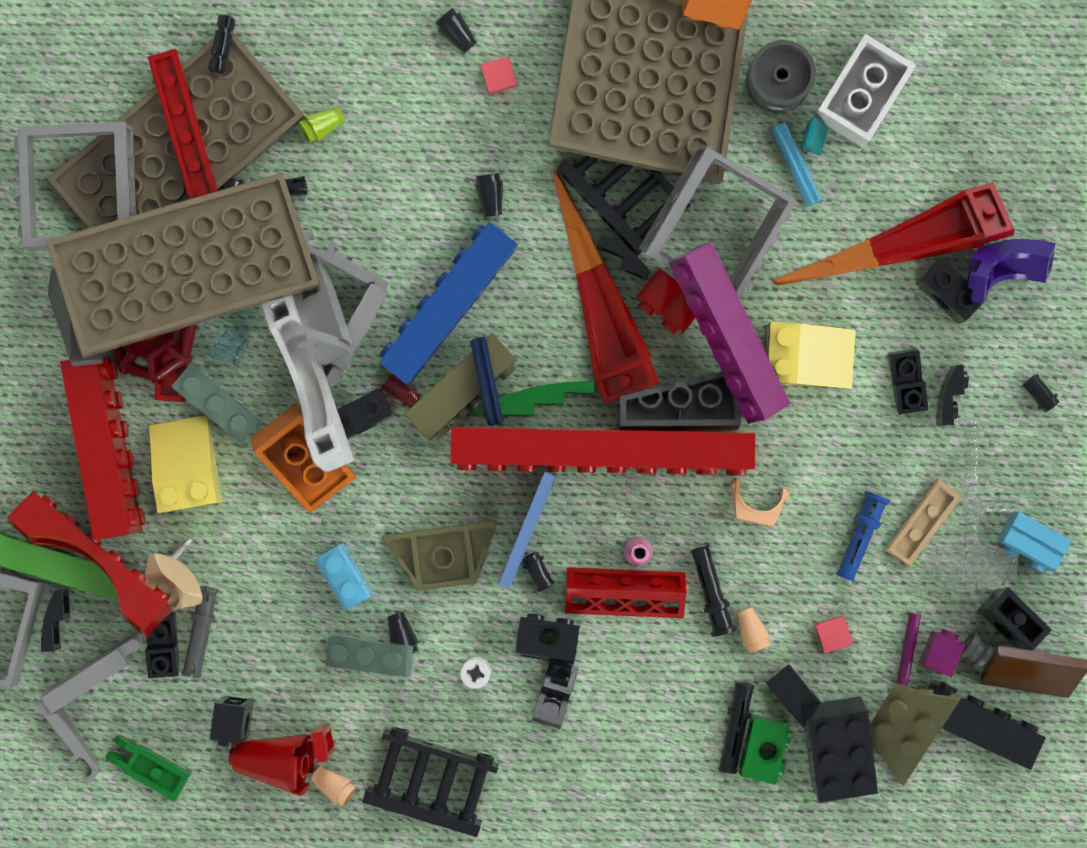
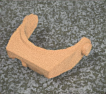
M735 478V480H732V500L736 520L765 525L770 528L773 527L781 513L784 500H788L789 491L786 488H782L780 501L777 506L771 510L760 511L749 507L742 500L739 493L740 479Z

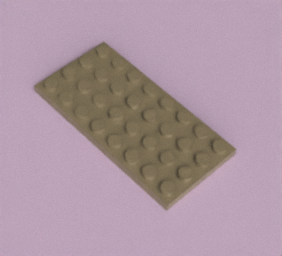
M233 31L230 32L232 40L228 59H225L227 65L224 74H215L208 70L209 60L213 58L211 50L214 38L182 64L218 191L224 187V184L229 179L238 176L299 124L305 116ZM155 87L115 121L126 122L133 127L136 215L188 200ZM114 134L98 135L47 179L88 228L118 220Z
M283 173L46 241L83 358L320 287Z

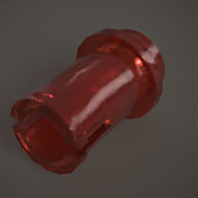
M393 374L388 377L382 386L383 391H386L403 403V408H411L421 397L416 387L412 389Z

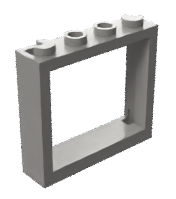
M110 122L17 127L18 136L14 138V148L16 154H19V166L15 168V177L17 183L20 184V196H17L16 205L18 213L21 214L18 239L22 243L23 248L31 251L49 250L46 241L61 237H37L33 138L114 134L117 217L120 220L136 215L133 127L128 123Z
M699 143L639 249L670 267L668 262L675 258L662 252L661 249L709 166L714 162L776 199L729 278L740 299L742 293L747 292L749 288L748 282L752 275L761 269L766 251L777 242L779 238L778 231L782 224L792 216L790 212L797 200L711 148Z
M0 570V586L29 593L8 673L0 671V689L7 691L8 688L18 685L46 581Z

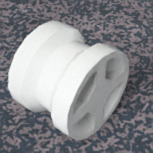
M481 657L469 658L464 662L461 669L463 683L474 689L485 686L491 676L489 663Z

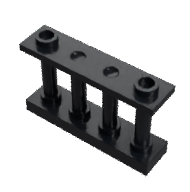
M584 156L578 163L573 162L572 164L565 159L557 167V172L638 257L643 252L639 247L664 204L639 227L635 226L633 229L624 221L627 218L626 214L657 185L668 196L671 194L674 186L661 172L643 168L649 177L618 206L614 205L611 207L604 200L607 196L605 193L634 166L620 163L600 183H594L591 186L584 178L586 175L585 171L599 158ZM690 203L687 204L683 211L684 213L690 208Z
M392 727L391 731L385 729L381 739L390 741L381 775L378 784H374V787H367L362 803L478 837L482 821L476 819L477 814H475L487 771L497 774L499 763L494 762L495 758L479 752L477 756H473L408 736L409 731L399 727ZM403 745L419 750L407 792L399 796L391 793L392 789L389 786L401 746ZM430 754L446 758L447 763L436 799L429 805L419 802L420 797L418 793ZM463 763L476 767L464 810H460L458 814L449 811V806L446 804L458 764Z

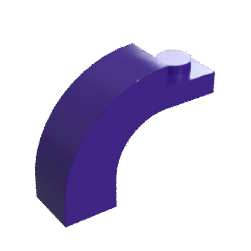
M1011 239L994 242L977 250L970 258L967 280L969 283L968 289L973 290L972 302L984 304L992 286L1003 280L1026 279L1046 283L1052 270L1056 243L1033 239Z

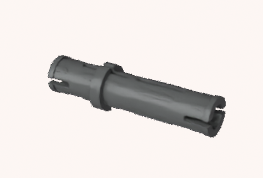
M200 586L202 604L196 605V610L191 615L193 625L182 675L190 677L192 665H195L193 678H201L202 675L201 671L210 625L215 620V616L212 614L218 589L210 587L208 599H205L207 587Z

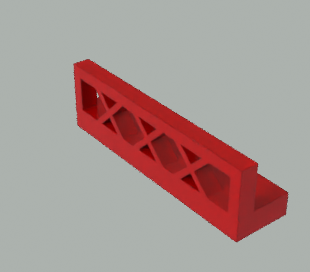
M567 567L565 613L684 618L687 594L686 572ZM572 597H585L589 601L584 604L572 603ZM609 598L616 599L618 603L606 605L602 601ZM636 600H645L646 602H648V604L644 606H635L633 602ZM666 601H679L678 608L665 607L662 604Z

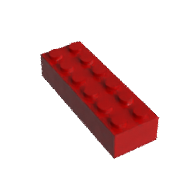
M104 356L103 363L72 366L70 359L59 361L93 541L143 532L142 525L146 523L143 508H138L136 496H140V487L138 480L132 478L131 467H134L135 464L134 456L131 449L127 450L125 438L129 437L127 422L121 420L120 409L123 408V398L121 392L116 391L114 380L118 379L117 367L114 362H110V358Z

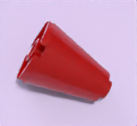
M301 734L242 741L230 749L228 762L232 765L234 772L293 795L301 796L305 794L310 785L309 782L305 781L307 773L313 774L315 753L313 742L309 741L311 736Z

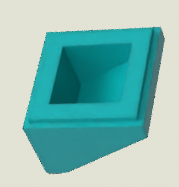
M812 117L808 121L800 148L803 151L821 155L829 128L817 117Z

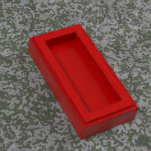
M329 723L317 725L311 732L316 763L328 761L335 751L331 726Z

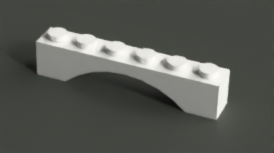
M290 295L262 304L269 329L285 359L299 397L304 418L305 438L314 464L329 472L354 461L322 364L305 348L299 349L295 338L285 342L282 336V325L291 320L301 324L293 296Z

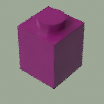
M942 628L940 633L932 630L918 663L952 678L965 644L957 641L959 635Z

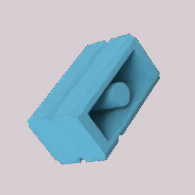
M1012 511L996 540L997 543L1003 546L1001 549L1003 553L1015 559H1018L1019 555L1029 560L1027 566L1042 574L1045 570L1052 572L1057 570L1072 541L1019 511Z
M342 543L316 558L315 562L343 609L347 611L374 593L353 558L349 557L350 553L346 546Z

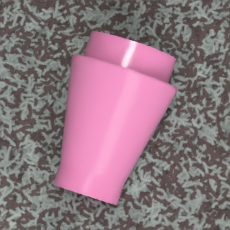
M634 537L625 544L623 553L629 564L640 567L646 565L651 560L653 548L645 538ZM638 547H642L645 551L642 558L634 556V551Z

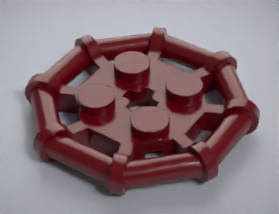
M197 324L184 327L180 348L175 345V342L180 337V329L125 345L127 353H125L122 346L111 349L119 366L118 371L123 375L130 374L150 380L153 384L163 383L164 378L184 364H190L192 361L191 352ZM167 352L174 356L162 366L159 365V358ZM137 356L146 359L148 367L135 364Z

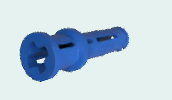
M868 491L864 493L866 499L860 514L855 516V522L858 523L839 571L836 574L853 582L874 529L878 530L881 523L879 521L884 508L891 501ZM876 503L872 515L869 516L873 504ZM864 526H867L864 535H862ZM859 539H861L862 541H861V543H860V546H859V548H858V551H857V553H856V556H855V558H854V561H853V563L851 564V563H850L851 558H852V556H853V553H854V551H855V548H856V546H857V543H858Z

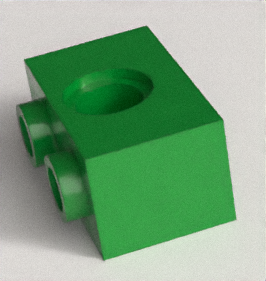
M751 714L738 768L740 776L776 785L778 777H783L786 761L782 760L784 749H789L793 732L789 730L790 726L786 722ZM766 742L772 743L774 750L771 755L766 757L759 755V748L762 744Z

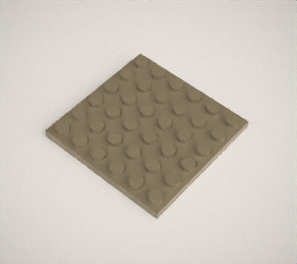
M571 0L547 147L677 176L682 175L699 143L727 157L748 12L738 30L730 27L722 28L715 23L703 20L695 21L684 16L681 0ZM712 162L701 181L721 184L725 169Z

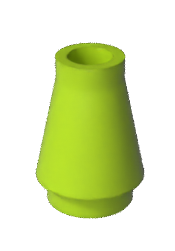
M336 106L329 110L304 116V120L299 122V126L309 143L314 141L318 143L339 125L345 123V119L340 109Z

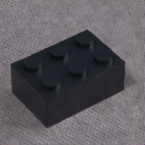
M858 696L801 706L811 785L818 803L878 794L869 712L862 698Z

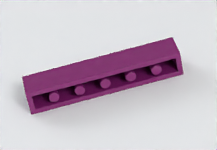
M712 242L694 247L669 261L673 277L679 283L686 298V303L692 310L699 324V329L713 352V358L718 363L726 379V384L732 391L739 405V410L747 423L767 420L791 403Z

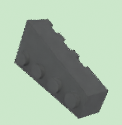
M714 372L702 377L674 382V384L663 387H655L620 396L618 401L619 430L737 431L741 426L739 405L732 391L728 388L722 372Z

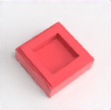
M509 57L481 64L489 94L517 87Z
M843 615L814 624L823 653L853 645Z

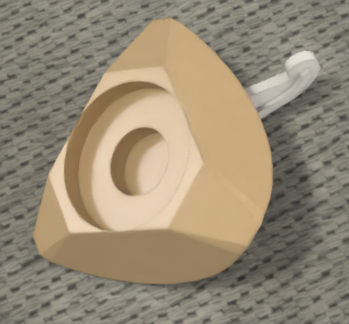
M191 539L186 540L171 557L150 554L146 559L144 576L147 581L145 583L153 590L158 587L168 595L170 599L167 602H169L171 610L202 604V593L197 579L183 563L176 560L191 544Z

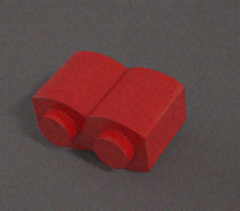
M660 268L636 297L640 301L638 307L649 316H652L654 313L663 319L661 325L673 335L677 331L683 335L696 319L686 303V298L679 283Z

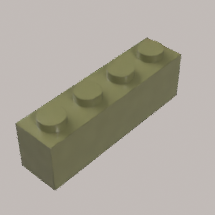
M491 333L486 340L494 378L496 381L500 377L504 381L516 370L513 364L517 360ZM471 352L405 413V416L429 441L434 437L439 441L451 430L448 424L456 417L459 421L462 420L472 410L470 404L477 397L482 401L473 353Z

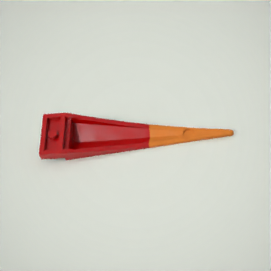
M554 173L553 179L567 231L581 297L593 377L602 401L606 405L619 400L620 396L645 390L660 384L649 357L651 353L560 174Z
M994 182L965 189L940 204L868 240L778 277L774 280V284L777 286L980 248L984 247L985 243L1013 236L1015 229Z

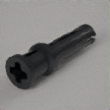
M709 545L692 549L691 553L706 601L705 608H703L704 613H708L713 630L710 633L711 637L737 631V627L732 624L728 607L730 603L727 599H724Z

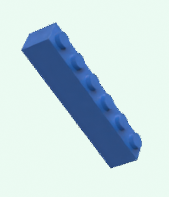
M489 222L486 227L480 225L471 237L474 242L466 251L462 248L452 261L456 264L449 274L444 271L434 284L437 287L431 297L425 295L416 307L419 311L413 320L407 318L397 331L401 335L393 344L389 341L379 355L382 359L379 363L408 386H410L518 248V244Z

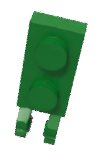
M117 735L114 742L121 748L133 753L128 761L120 754L108 751L105 758L110 763L123 769V773L169 799L176 801L192 773L145 746L138 745L122 735Z

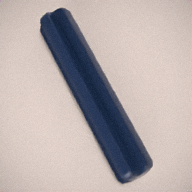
M485 337L474 338L470 343L487 424L489 426L503 423V417L487 340Z

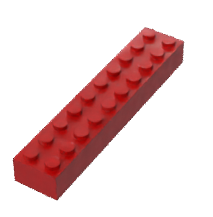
M451 427L450 464H457V470H476V465H487V471H506V465H517V471L536 472V466H548V472H566V466H577V472L596 473V467H607V473H626V467L637 468V473L656 474V468H666V474H687V469H696V475H717V469H726V475H747V470H755L756 433Z

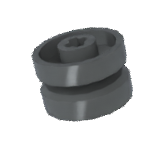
M777 40L767 43L756 53L747 71L745 85L749 97L757 107L770 113L781 114L795 109L804 101L815 82L816 68L813 58L803 46L794 41ZM777 75L779 77L784 76L785 79L781 80L777 77Z

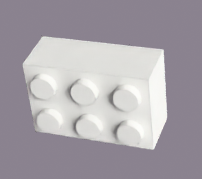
M865 34L813 117H817L826 126L864 148L873 137L916 65Z

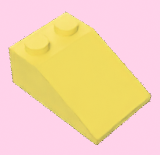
M770 322L767 324L765 352L782 385L852 389L855 330L798 323Z
M204 415L149 425L152 484L157 513L223 502L208 416Z

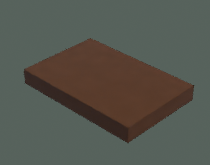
M999 645L981 673V684L1069 698L1087 673V660Z

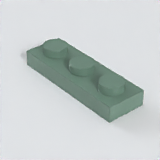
M192 363L171 386L239 443H242L261 421Z
M329 636L326 666L408 677L411 676L413 646Z

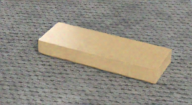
M936 479L884 550L910 568L962 496L940 479Z

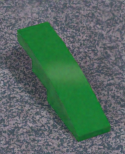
M594 381L561 382L531 387L498 397L502 416H534V405H564V394H594ZM483 404L474 408V415H485Z

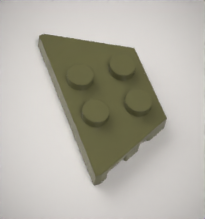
M497 521L382 535L417 591L475 584L478 581L497 526Z
M894 685L870 723L873 745L900 784L905 785L960 701L961 696L951 694L949 697L933 694V690L913 689L907 685Z

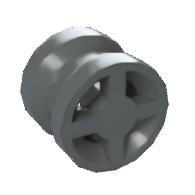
M974 631L963 642L965 648L961 658L969 659L971 665L978 670L991 658L995 646L990 642L985 643L981 640V635Z

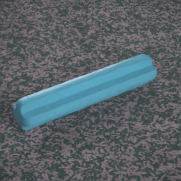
M781 123L771 129V133L805 205L812 206L821 200V196L787 124Z

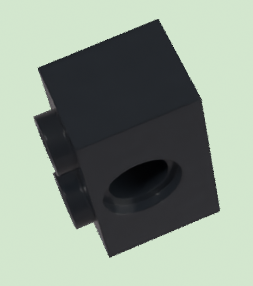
M944 259L937 261L915 283L957 324L966 322L983 304L972 302L973 290L968 289L969 283Z
M380 388L337 409L347 441L395 416L384 392Z
M1009 587L996 589L977 610L1018 649L1033 651L1052 631Z
M528 613L527 618H520L515 656L574 665L580 626L574 625V620L557 618L556 622L545 621V616L532 613ZM543 631H551L556 636V642L549 646L541 643L539 635Z
M224 696L215 702L209 740H216L219 746L235 747L236 743L240 744L250 734L254 699Z

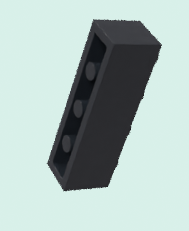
M941 682L939 687L930 683L928 688L933 690V694L949 697L951 694H956L958 690L944 682ZM969 694L966 699L961 697L942 729L1031 770L1046 737L1037 733L1039 727L1024 720L1019 725L1010 720L1012 714L997 707L991 712L983 708L984 701Z

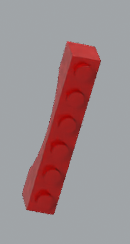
M32 491L7 517L12 527L34 545H50L65 548L81 554L95 563L108 576L115 587L120 612L124 620L147 638L171 612L169 602H167L170 599L168 595L158 587L154 590L145 583L147 579L135 568L130 571L122 565L125 562L122 557L113 550L105 551L100 546L102 544L100 540L93 541V535L90 531L85 534L77 528L80 524L70 514L66 513L64 516L56 510L58 506L48 496L43 495L40 497Z

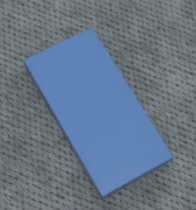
M546 472L543 474L498 584L499 586L508 589L512 585L555 480L551 474Z

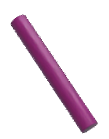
M909 613L896 684L907 686L909 684L921 620L920 614Z

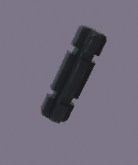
M219 15L216 26L218 30H215L211 50L213 58H210L208 70L215 74H224L227 63L225 59H228L232 40L230 32L234 30L235 19L228 15Z

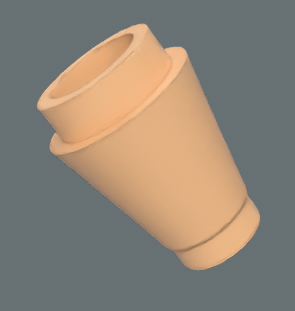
M753 607L736 613L743 648H747L749 654L771 646L769 642L771 637L754 612Z
M322 766L314 772L310 780L334 805L339 804L341 807L348 803L357 788L352 784V780Z

